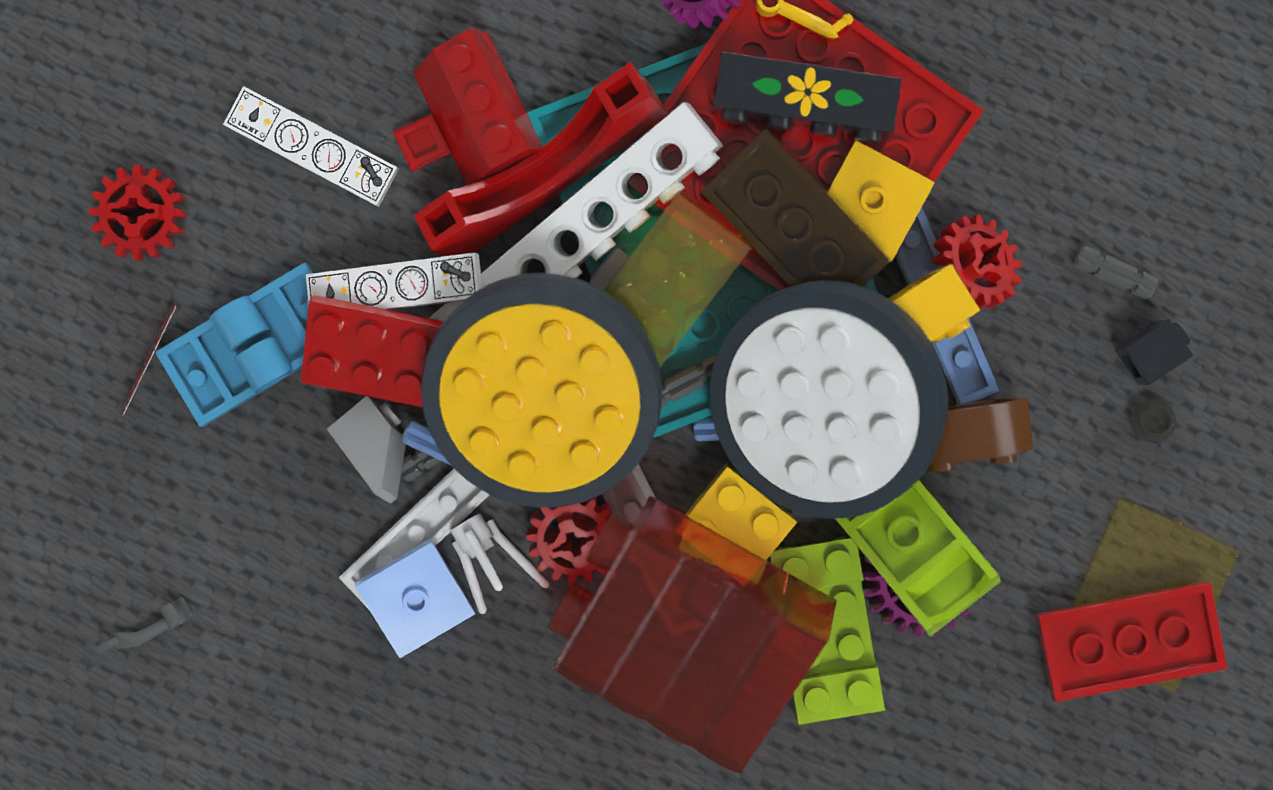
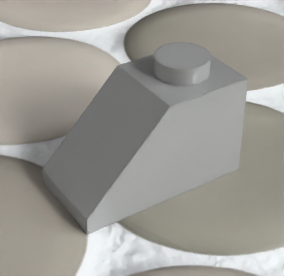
M366 396L328 427L327 430L373 493L391 504L398 497L406 446L401 440L403 433L397 426L402 422V419L386 401L380 405L369 396Z

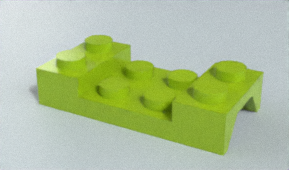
M919 480L903 495L880 509L860 516L835 518L930 637L1001 582L994 568Z
M848 535L825 542L795 547H777L769 556V563L795 718L798 725L885 711L878 667L875 665L865 599L862 591L863 575L858 546Z

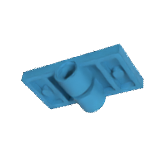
M304 262L253 294L240 297L215 311L208 321L155 352L199 427H205L302 368L309 307L306 274H314L308 263Z

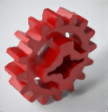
M134 165L132 175L126 169L117 168L118 180L113 181L104 176L101 180L107 188L105 192L93 191L92 196L100 201L99 207L88 209V214L99 217L100 221L91 227L92 232L106 234L100 243L103 247L111 248L117 244L115 255L125 258L131 251L133 260L143 261L145 251H147L151 257L160 258L161 251L159 247L163 245L174 249L176 246L170 238L172 234L184 235L185 230L177 225L178 219L188 218L189 216L188 212L178 209L177 206L186 200L185 195L171 193L177 183L170 178L161 181L162 172L155 168H152L148 175H146L145 167L141 165ZM150 186L158 191L165 205L157 204L152 199ZM125 190V194L115 203L117 197ZM140 206L154 212L138 216L137 220L123 214L139 210ZM113 221L119 222L125 228L124 236H127L128 240L118 233ZM160 223H163L158 233L151 237V232Z
M976 215L971 219L963 216L940 231L942 238L935 241L933 247L941 253L932 258V263L941 266V268L952 264L978 308L987 307L992 309L1003 303L1004 300L1012 297L1015 294L1013 287L1021 283L1022 279L1014 271L1023 267L1022 262L1013 259L1012 255L1018 250L1017 245L1008 246L1006 243L1009 235L1007 230L1000 234L995 231V220L992 219L983 224L981 215Z
M597 497L569 506L540 507L543 514L533 512L530 523L534 527L528 528L526 540L534 542L530 545L529 556H541L537 569L543 571L551 567L553 569L552 580L557 581L562 574L568 575L569 585H574L577 575H583L587 583L592 582V571L595 569L605 575L608 570L606 560L617 561L618 550L614 547L620 546L622 542V534L614 532L620 528L619 517L608 518L611 512V504L609 502L598 507L596 505ZM580 513H584V514H586V515H588V516H590V517L588 518V517H586V516H584V515H582V514H580ZM557 517V528L550 530L549 534L545 535L548 525ZM574 532L577 538H581V541L575 542L572 536H567V533ZM604 538L600 549L591 556L590 550L592 546L599 544L600 539Z

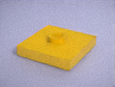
M855 141L828 193L891 258L890 262H892L935 182Z

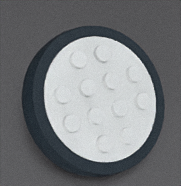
M814 281L794 285L765 297L752 306L736 322L722 342L714 361L710 381V407L717 436L728 458L747 482L773 502L801 514L830 519L849 518L867 514L888 505L908 491L926 472L934 459L946 427L948 392L945 375L936 350L921 327L907 312L888 298L868 288L839 281Z

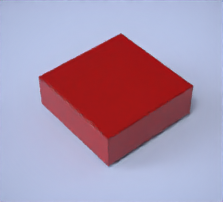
M432 113L393 132L412 173L451 155Z

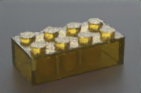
M680 192L675 196L605 292L626 307L641 324L655 350L660 368L752 246L694 200Z

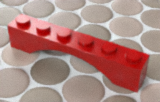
M629 62L594 87L585 104L572 121L539 151L493 177L447 191L416 213L414 217L431 250L440 256L475 253L653 129L669 114L651 84Z

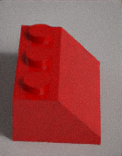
M469 28L434 48L413 72L466 186L493 177L515 166L543 147L489 33Z

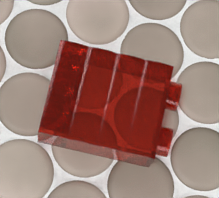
M649 495L633 524L615 513H611L586 558L587 561L605 570L594 592L572 581L553 614L547 629L567 639L553 669L572 683L601 695L620 710L647 721L668 737L682 744L694 747L698 752L716 764L741 774L829 641L837 600Z

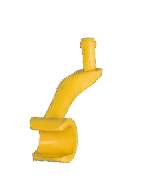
M761 0L755 1L757 12L764 17H772L779 14L820 35L832 39L838 38L837 32L853 23L852 21L854 20L848 13L831 25L820 17L784 2V0H776L777 5L770 8L766 7Z

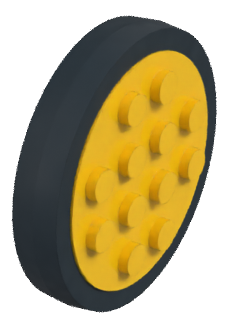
M531 273L504 278L488 284L465 299L447 317L436 333L427 354L422 377V405L425 420L435 444L450 465L467 481L482 491L507 502L531 507L552 508L569 506L593 499L609 491L632 472L647 451L657 429L662 406V382L659 363L648 335L633 314L618 300L596 286L579 279L549 273Z

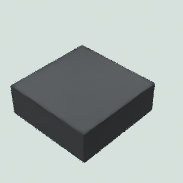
M618 247L617 249L614 248L590 278V284L606 292L628 264L630 257Z

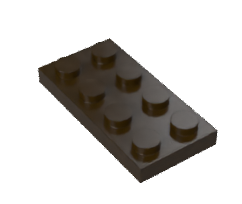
M768 128L756 137L701 191L790 287L814 281H839L863 287L891 261V258Z

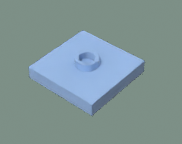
M431 538L355 582V588L399 658L475 615L471 603Z

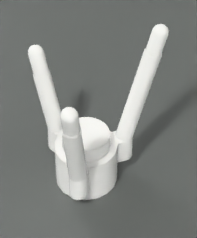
M477 514L450 531L456 540L452 545L460 557L480 614L486 613L487 608L471 559L477 557L487 578H489L496 591H501L503 587L485 551L494 546L490 539L492 537L543 588L549 587V581L500 532L493 519L485 522L482 515Z

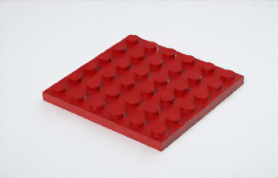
M739 0L741 4L739 8H731L727 14V19L721 22L663 105L668 114H670L683 102L690 104L722 143L723 146L715 152L720 159L699 176L695 171H692L680 181L685 188L666 204H663L659 199L654 205L774 290L780 291L790 286L701 193L756 137L767 129L765 127L766 121L748 118L747 124H733L722 121L721 114L712 113L722 52L902 78L894 133L888 139L881 138L880 144H862L933 182L942 172L984 110L855 19L852 21L853 23L837 32L838 38L832 39L820 35L782 15L776 14L772 17L760 15L755 7L756 0ZM761 0L769 8L777 5L776 0ZM784 0V2L820 17L831 25L847 14L828 0ZM792 125L791 131L768 128L827 192L855 143L854 134L837 132L836 137H820L810 134V127ZM669 144L663 149L661 154L663 165L669 170H674L681 165L683 153L676 144ZM635 173L629 178L627 186L643 197L648 190L646 178L640 173Z

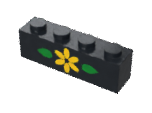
M722 52L712 113L721 114L722 121L733 124H747L748 118L766 121L765 127L774 130L791 131L792 125L810 127L809 133L815 136L836 137L837 132L854 134L855 141L880 144L881 138L888 139L894 133L902 78Z

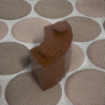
M1028 397L989 398L975 402L948 405L944 434L934 459L929 465V471H950L955 469V463L990 459L991 464L1016 462V454L1033 449Z

